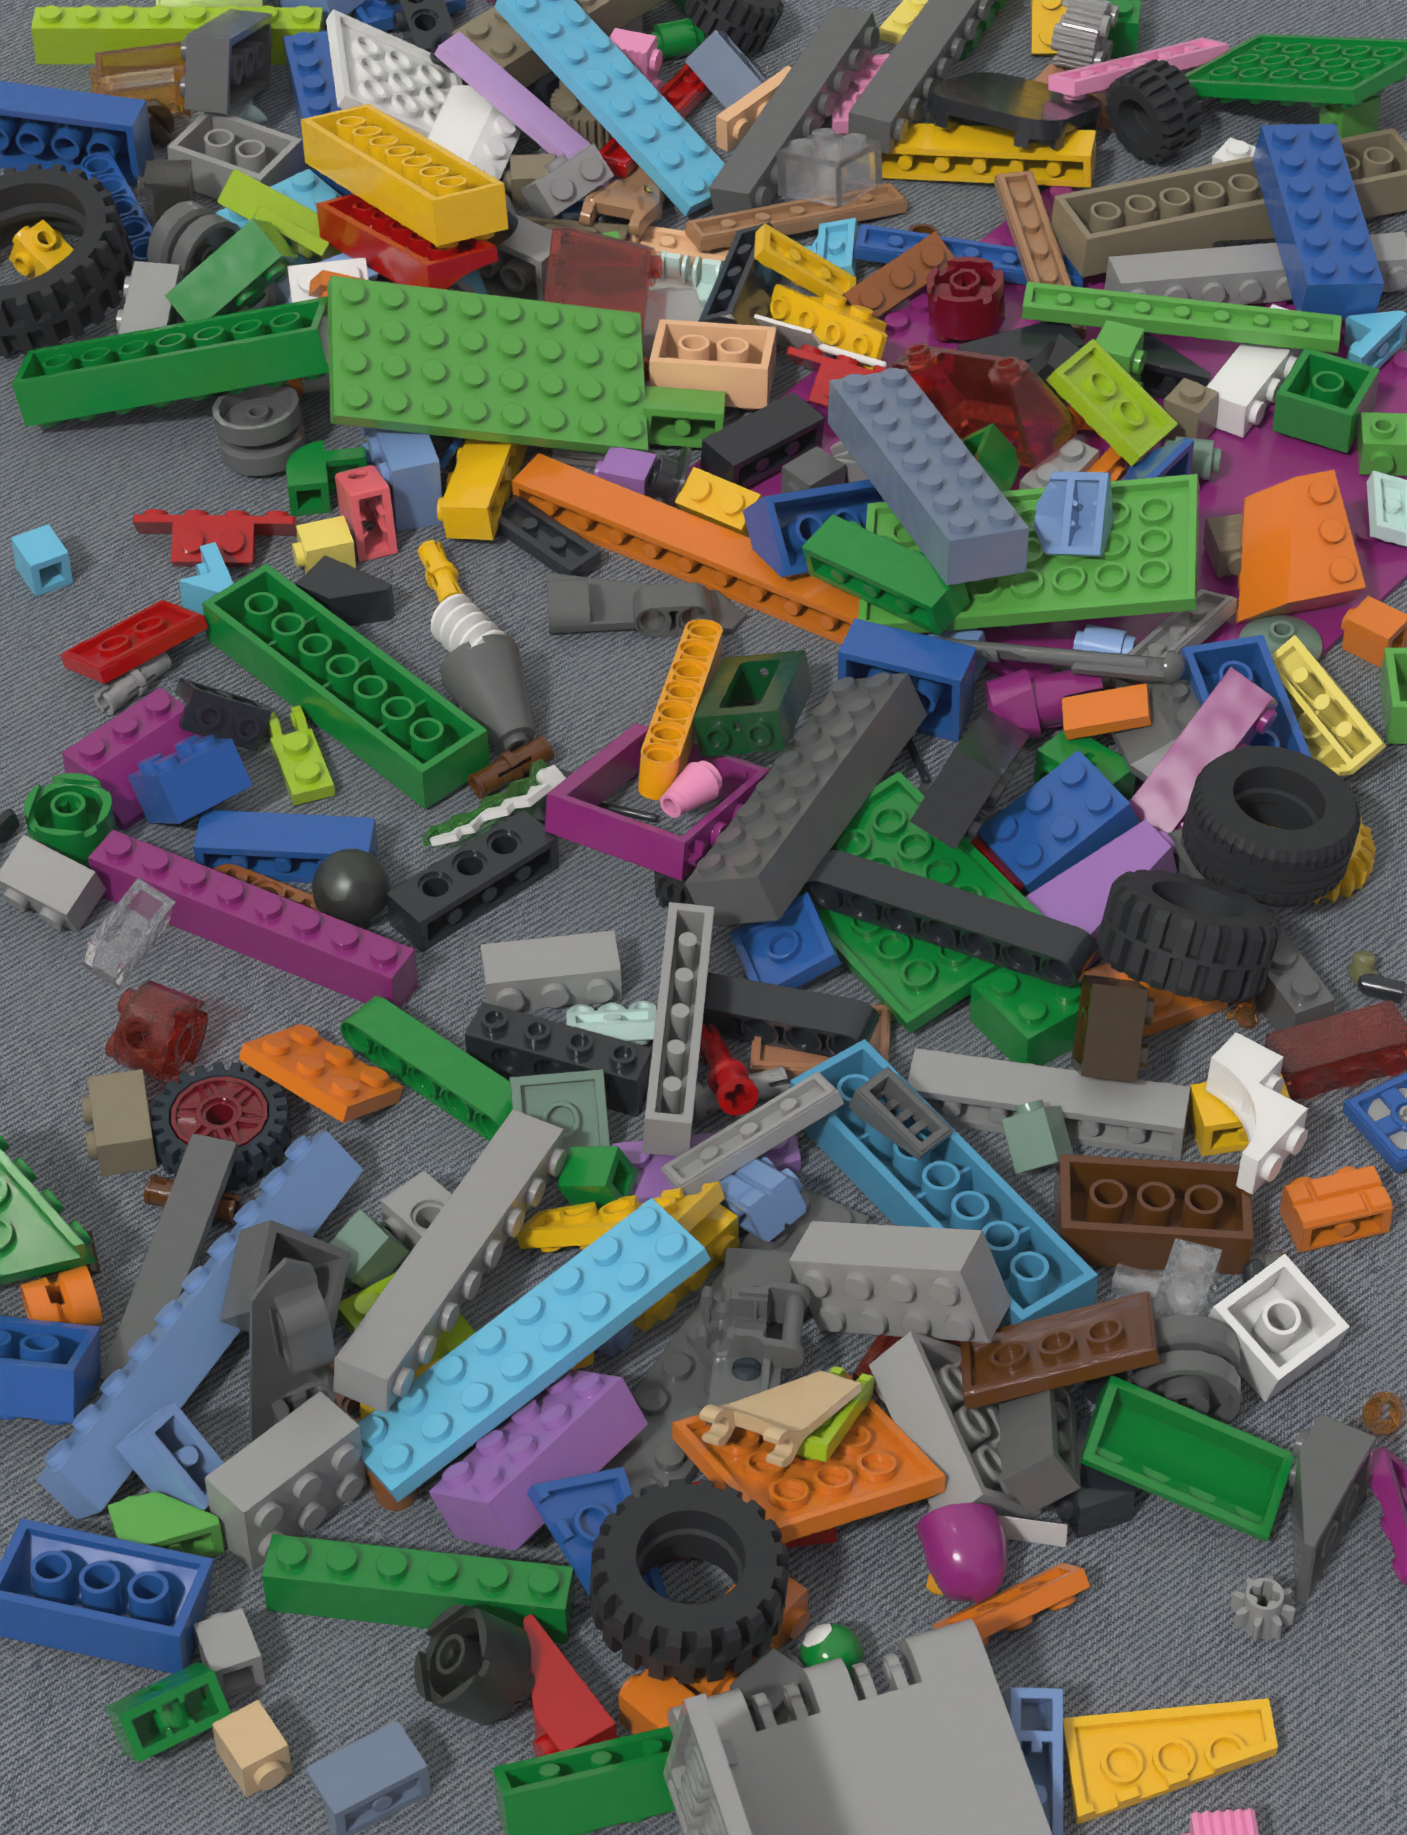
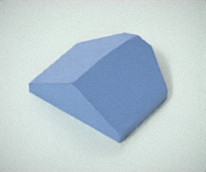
M1053 471L1049 478V484L1036 504L1034 530L1042 544L1044 553L1047 556L1102 557L1113 524L1111 474L1108 472Z

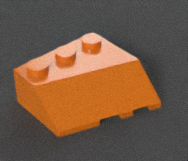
M1335 470L1294 477L1243 499L1240 543L1242 556L1241 571L1238 574L1239 601L1235 625L1268 616L1287 615L1351 602L1366 588Z

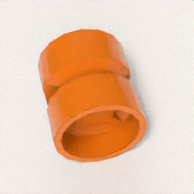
M86 1265L59 1272L55 1282H51L46 1277L20 1284L21 1296L28 1319L90 1326L103 1325L100 1304Z

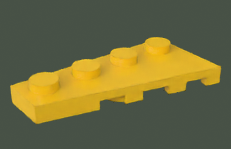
M717 1181L703 1184L702 1191L699 1194L684 1196L681 1187L663 1190L661 1197L653 1199L683 1228L690 1232L725 1197L721 1183ZM637 1195L620 1197L618 1200L605 1204L599 1210H597L595 1202L538 1211L522 1225L516 1237L520 1249L540 1248L542 1252H552L566 1246H579L581 1250H584L644 1203H639Z
M1269 1698L1063 1718V1744L1076 1825L1273 1757L1278 1749Z

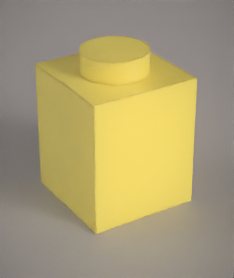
M344 515L296 526L298 542L292 543L291 546L297 568L304 567L305 573H307L326 555L356 569L354 541Z

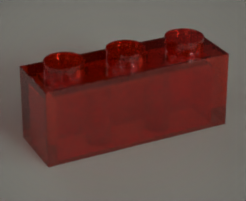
M1393 1000L1267 1033L1264 1047L1284 1057L1281 1074L1289 1097L1293 1101L1313 1098L1321 1093L1343 1087H1353L1361 1082L1387 1075H1397L1407 1070V1024Z

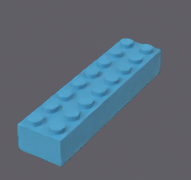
M865 1039L790 1080L791 1088L812 1074L819 1072L840 1092L844 1104L803 1130L893 1225L983 1230L1011 1300L998 1328L1096 1304L1098 1274ZM887 1066L953 1130L949 1138L920 1160L867 1124L849 1108L855 1090ZM884 1098L879 1099L883 1105L888 1102ZM898 1108L891 1111L895 1117L902 1112ZM910 1118L903 1125L908 1129L916 1121ZM924 1128L915 1137L922 1142L932 1132Z

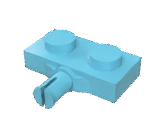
M856 218L819 224L816 240L811 246L805 247L855 276L857 259L854 258L859 233Z

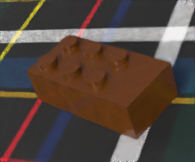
M1060 1154L1054 1187L1055 1232L1089 1266L1242 1275L1243 1266L1249 1261L1254 1240L1251 1194L1236 1186L1240 1167L1237 1164Z

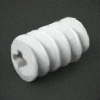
M454 594L447 597L436 608L431 619L430 630L433 637L442 643V646L449 652H452L458 646L468 641L471 647L485 643L482 638L485 635H506L464 594Z

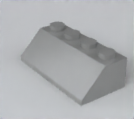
M909 1332L869 1365L877 1383L875 1385L876 1392L886 1404L893 1422L946 1475L945 1492L927 1498L930 1504L929 1512L946 1505L969 1502L990 1505L1000 1516L1021 1519L1033 1518L1043 1512L1041 1508L1029 1515L1017 1499L1011 1500L1006 1496L1000 1485L998 1474L1002 1471L1001 1457L997 1449V1443L1000 1442V1427L996 1420L998 1410L995 1403L967 1410L962 1392L961 1347Z

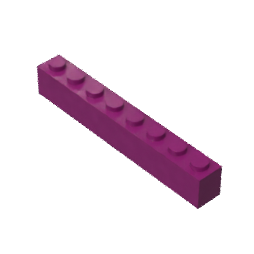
M112 830L88 857L90 869L96 872L106 888L102 898L363 1003L368 1002L374 996H380L401 1008L418 987L415 949L123 833Z

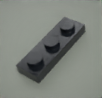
M515 495L504 502L501 510L502 516H499V526L496 532L557 574L582 577L601 564L600 550L523 498Z

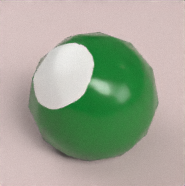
M835 1622L820 1624L809 1631L799 1649V1661L804 1667L841 1658L846 1665L851 1681L854 1680L852 1665L864 1663V1649L859 1637L849 1627Z

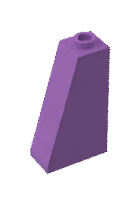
M1145 819L1028 894L1025 898L1043 916L1077 926L1088 932L1096 941L1112 883L1125 872H1135L1142 869L1151 872L1163 870L1176 874L1177 869L1173 854L1177 852V849L1166 831L1161 830L1158 832ZM1098 948L1085 970H1088L1101 956Z

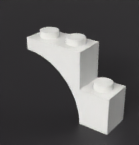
M1235 1032L1211 1057L1205 1091L1225 1103L1239 1118L1246 1131L1249 1145L1241 1156L1236 1186L1253 1195L1265 1180L1271 1182L1275 1179L1282 1167L1283 1161L1290 1153L1296 1155L1302 1149L1308 1136V1130L1304 1128L1308 1108L1280 1094L1284 1084V1079L1280 1077L1284 1057Z

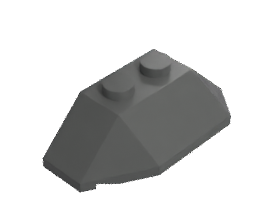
M1187 679L1178 680L1174 683L1147 684L1150 692L1152 725L1110 732L1129 771L1144 782L1201 707Z

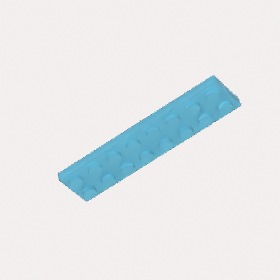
M497 0L494 8L685 216L712 204L709 187L725 163L575 0Z
M650 1198L414 1379L407 1395L403 1398L398 1396L387 1413L375 1409L358 1422L363 1454L360 1458L364 1466L397 1502H400L711 1261L705 1247L653 1198Z

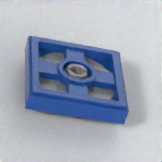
M1406 1072L1344 1101L1343 1113L1396 1173L1407 1169Z

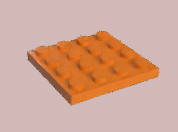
M846 1372V1378L853 1380ZM872 1398L827 1462L806 1459L796 1454L793 1461L786 1467L766 1462V1456L774 1450L776 1444L763 1440V1435L735 1427L730 1439L723 1446H716L702 1441V1436L710 1430L712 1425H706V1421L700 1420L699 1414L672 1422V1439L707 1479L714 1481V1487L725 1491L726 1487L729 1486L742 1492V1500L746 1503L751 1499L756 1501L766 1510L765 1521L772 1519L776 1522L782 1533L781 1542L783 1544L945 1492L946 1475Z

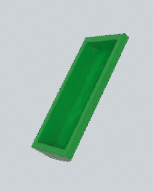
M1111 1375L1100 1391L1083 1445L1080 1463L1266 1542L1272 1530L1294 1457L1292 1452Z

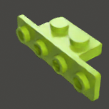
M237 169L232 171L217 200L218 204L249 221L256 219L271 222L283 238L292 244L291 247L296 254L308 260H311L312 256L325 260L342 253L328 245L329 242L320 238L316 212Z

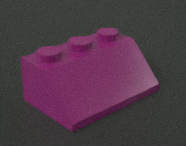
M161 687L62 752L65 773H80L92 776L101 782V787L104 790L109 791L112 797L116 826L123 831L145 817L127 777L140 770L138 763L159 753L165 757L176 752L174 745L194 735H198L199 738L205 737L185 731L179 727L185 705Z

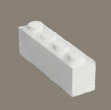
M1272 304L1271 307H1270V308H1277V309H1286V308H1283V307H1280V306H1277V305H1274V304ZM1241 343L1207 386L1219 392L1216 428L1243 438L1253 424L1258 425L1264 416L1267 406L1271 402L1275 403L1276 393L1304 349L1277 348L1268 345Z

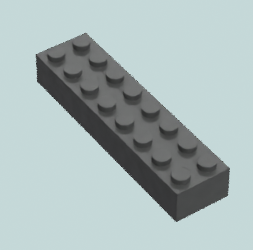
M883 672L867 678L854 679L853 677H845L839 679L831 686V690L820 705L814 708L811 717L802 729L796 732L792 742L783 754L775 760L774 766L765 778L756 785V790L746 803L737 810L734 819L725 831L718 835L716 843L706 856L697 863V868L685 882L695 905L714 907L713 926L778 921L927 716L908 673L890 675Z

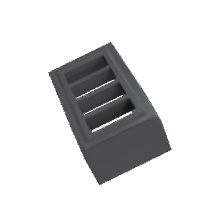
M888 1066L855 1090L849 1104V1108L859 1118L918 1160L927 1155L953 1133V1130ZM884 1098L888 1102L883 1105L879 1099ZM898 1108L902 1112L895 1117L891 1111ZM912 1118L916 1123L907 1129L903 1123ZM926 1128L932 1134L921 1142L915 1135Z

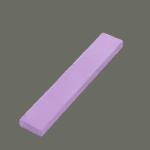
M460 31L438 46L434 54L544 150L549 154H555V158L561 154L568 158L577 151L591 145ZM614 175L596 189L603 188L609 182L621 179L622 177Z

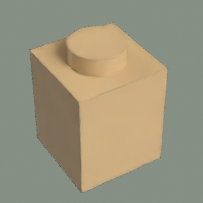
M259 1700L212 1723L217 1753L246 1798L260 1790H269L276 1787L286 1776L293 1773L289 1746Z

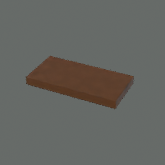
M1150 1291L997 1328L990 1343L961 1341L962 1392L967 1410L1160 1363L1155 1307Z

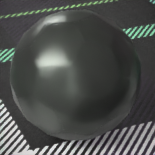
M342 849L321 861L314 874L311 889L314 903L319 912L360 927L381 915L387 904L386 893L391 891L389 875L383 863L373 854L360 849Z

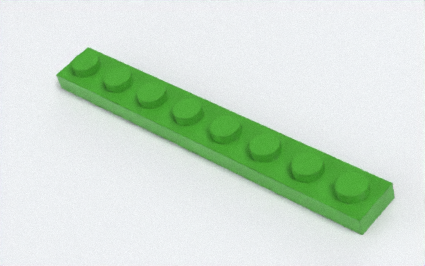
M1027 282L1022 310V319L1040 322L1103 327L1106 320L1143 328L1145 329L1144 332L1158 335L1168 334L1196 339L1268 345L1277 348L1304 349L1307 347L1320 352L1338 353L1342 320L1341 315Z

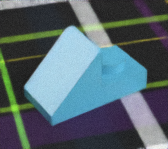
M1399 310L1348 316L1345 320L1344 338L1345 345L1349 347L1346 359L1379 369L1406 342L1407 313Z
M216 542L200 546L202 563L196 564L197 576L182 579L179 583L183 608L204 615L202 606L204 601L234 584Z

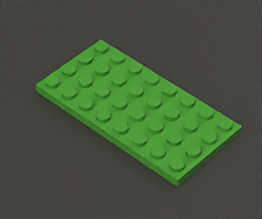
M338 276L330 277L327 284L331 424L607 454L609 448L616 447L648 452L647 417L644 416L646 399L640 313Z
M1188 474L1111 481L1113 524L1102 557L1047 556L1034 530L1036 504L1046 487L1001 491L1029 527L1026 572L965 582L970 603L944 631L1197 610L1198 475ZM886 502L868 503L866 530L879 536H887L895 543L912 551L918 550L922 552ZM862 599L859 601L858 619L914 633L930 632Z

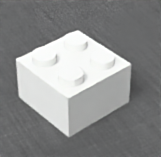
M1286 1254L1282 1255L1216 1304L1208 1318L1218 1320L1233 1330L1240 1347L1239 1373L1265 1403L1335 1351L1350 1327Z

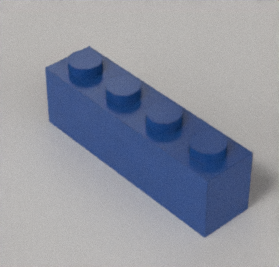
M205 810L200 815L193 848L195 862L211 869L223 864H235L276 881L312 883L314 874L321 861L332 853L342 849H360L376 857L378 844L375 818Z

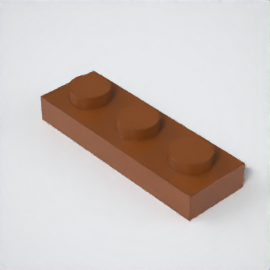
M935 231L852 287L842 296L847 298V305L867 307L874 311L873 317L878 319L927 285L926 277L931 269L938 264L939 270L947 267V260L953 259L954 256Z

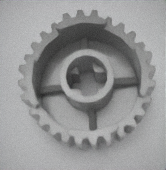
M1063 0L1062 6L1068 8L1066 9V14H1062L1059 23H1056L1053 29L1050 47L1051 50L1057 51V54L1052 58V65L1076 69L1109 61L1113 49V41L1107 39L1110 27L1115 28L1119 6L1112 5L1111 1Z

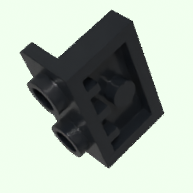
M180 677L175 694L186 702L179 722L180 728L202 736L213 734L215 739L232 738L235 746L252 751L259 749L272 713L256 700Z

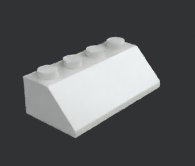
M453 85L442 104L427 138L500 180L522 130L470 85Z

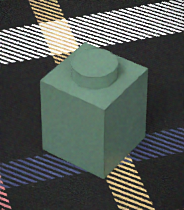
M1036 1100L1015 1106L1017 1115L1001 1119L1016 1174L1033 1172L1058 1165L1060 1154L1074 1155L1061 1105L1044 1107L1042 1100Z
M361 1209L357 1211L329 1243L350 1252L344 1286L350 1290L356 1284L365 1289L388 1277L410 1252L380 1222Z

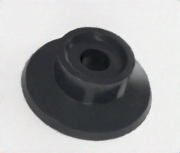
M690 447L683 448L676 459L660 455L650 477L648 493L662 497V502L672 507L676 504L675 500L681 492L687 476L691 459Z

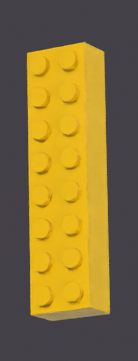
M371 104L301 119L306 164L433 243L436 247L452 248L457 246L459 241L470 238L489 239L494 236V232L508 229L505 184Z

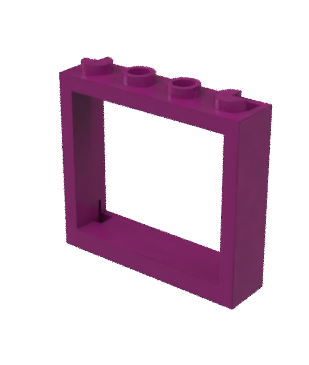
M635 723L547 793L545 832L682 881L697 868V863L706 856L716 843L718 835L725 831L736 816L737 810L746 803L756 790V785L765 778L771 769L730 755L701 757L699 746L694 743L687 765L691 762L707 761L714 765L722 777V787L717 797L725 800L683 836L676 835L598 807L601 802L639 772L641 748L649 727Z

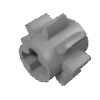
M1273 1576L1252 1580L1250 1577L1246 1578L1244 1593L1237 1591L1232 1594L1231 1609L1236 1611L1234 1619L1235 1629L1243 1628L1247 1634L1252 1636L1254 1641L1274 1637L1276 1640L1280 1639L1282 1624L1293 1625L1295 1608L1290 1605L1292 1590L1290 1588L1283 1589L1273 1579Z

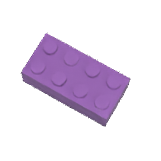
M570 1369L510 1415L494 1431L487 1433L478 1440L476 1448L461 1462L455 1463L445 1470L442 1479L429 1491V1494L456 1539L516 1551L545 1523L527 1494V1491L533 1484L599 1472L648 1423L622 1377Z

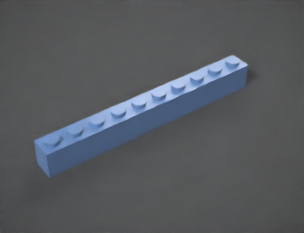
M326 1130L310 1138L302 1135L287 1148L284 1155L288 1159L281 1168H275L261 1181L259 1187L262 1192L257 1199L247 1202L233 1218L237 1223L230 1233L227 1232L221 1235L210 1246L207 1253L211 1257L205 1265L194 1269L183 1280L181 1287L184 1291L180 1297L167 1303L157 1313L154 1321L158 1325L150 1335L145 1334L131 1346L127 1353L131 1359L125 1367L114 1371L102 1383L100 1391L103 1395L95 1405H88L76 1416L72 1422L75 1430L67 1440L64 1439L58 1442L46 1454L44 1462L47 1466L36 1478V1481L76 1520L100 1513L133 1471V1468L115 1446L147 1416L168 1404L175 1402L181 1409L241 1329L220 1321L239 1231L268 1220H273L313 1237L364 1169Z

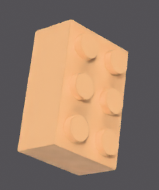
M660 319L649 360L650 386L723 391L725 392L724 407H738L748 411L762 409L769 404L776 369L777 327Z

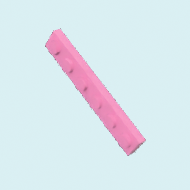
M1199 38L1048 75V90L1062 93L1063 98L1067 100L1085 99L1088 93L1105 94L1110 91L1109 86L1115 79L1155 59L1158 61H1168L1170 66L1175 65L1179 68L1181 74H1186L1189 72V68L1199 67L1228 51L1229 44L1207 38Z

